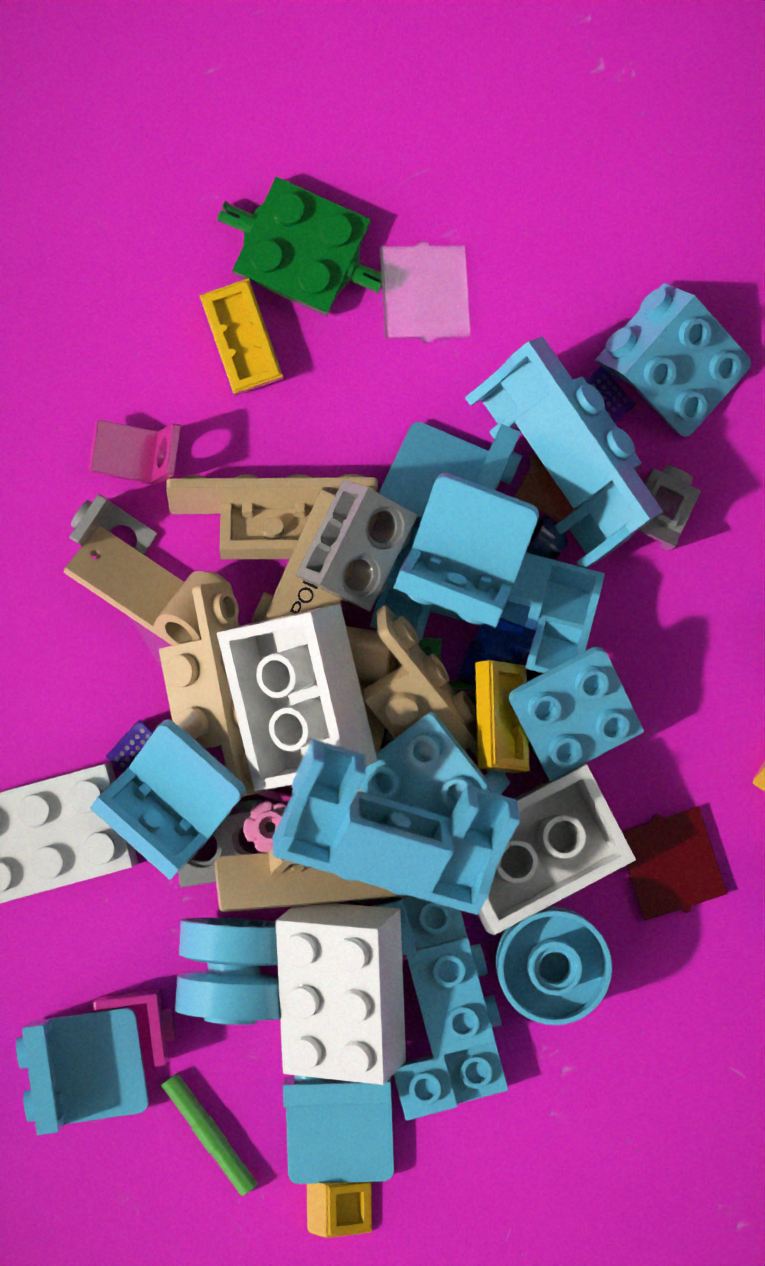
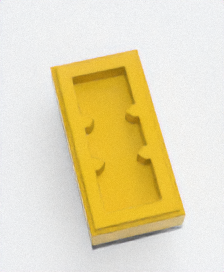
M249 278L199 295L234 396L284 379Z
M493 660L476 662L478 769L508 773L528 772L529 740L509 702L511 691L527 682L526 666Z

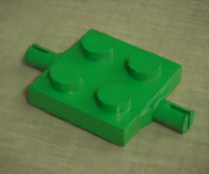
M275 177L264 203L253 214L230 204L228 201H225L222 205L223 211L220 210L217 221L244 232V245L232 269L234 275L242 279L249 278L251 283L328 317L338 294L350 281L372 290L376 294L380 292L387 274L359 262L360 246L371 225V219L279 177Z

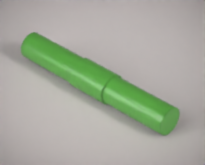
M177 1072L162 1083V1088L241 1197L255 1188L258 1182Z

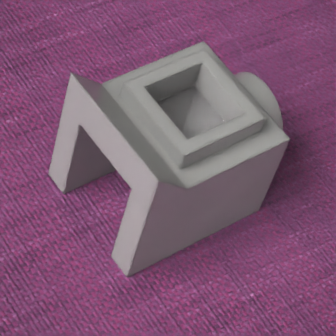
M665 465L662 472L653 468L648 473L644 482L663 510V513L638 531L662 542L660 547L670 551L676 547L680 534L701 490L691 486L694 480L693 476L676 467Z

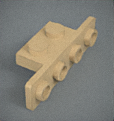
M248 474L239 475L235 478H206L200 475H188L181 479H168L166 491L170 513L221 514V559H290L321 489L336 495L344 479L378 492V479L375 477H364L359 474H345L334 478H312L304 474H294L287 478H259Z
M217 582L193 586L192 593L201 639L159 649L172 721L189 733L204 749L222 746L226 768L245 786L246 791L243 796L269 791V789L254 791L217 636L218 632L239 627L238 604L233 596L230 582Z
M387 605L377 609L378 634L402 666L363 689L365 703L394 738H397L429 712H434L464 750L469 748L478 759L477 710L469 696L464 691L457 694L448 683L449 676L442 662L434 654L427 657L418 645V635L406 617L401 616L397 619Z
M273 849L269 853L221 856L214 862L219 909L223 912L413 897L397 895L385 888L357 880H345L333 873L273 857Z

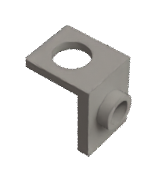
M98 494L93 502L87 499L79 508L70 524L75 529L69 536L70 539L83 546L99 525L109 532L117 526H127L136 534L137 545L135 549L145 555L157 537V533L114 505L101 494Z

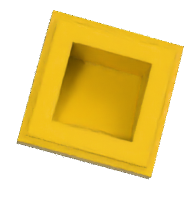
M318 1182L317 1184H307L308 1231L324 1238L371 1233V1182Z

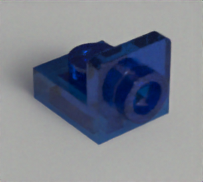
M503 618L499 619L496 627L488 624H478L471 635L458 675L459 680L476 687V662L493 660L519 665L530 651L536 631Z

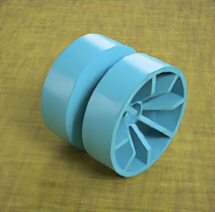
M550 905L503 930L495 950V970L506 998L518 1012L538 1023L563 1025L582 1019L600 1004L610 984L612 962L605 940L587 919L566 907Z
M219 917L181 919L179 955L192 961L208 964L207 970L188 971L177 975L175 1011L184 1015L203 1017L207 1022L231 1025L256 1024L257 1020L280 1019L279 977L260 973L261 966L278 965L276 922Z

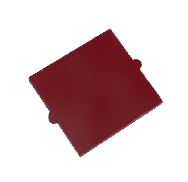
M699 806L663 818L661 815L655 814L652 816V821L622 831L636 859L626 866L645 921L680 909L688 913L691 911L692 905L727 894Z

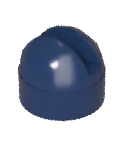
M544 514L537 520L526 552L555 560L568 546L567 534L564 532L560 535L555 527L558 522Z

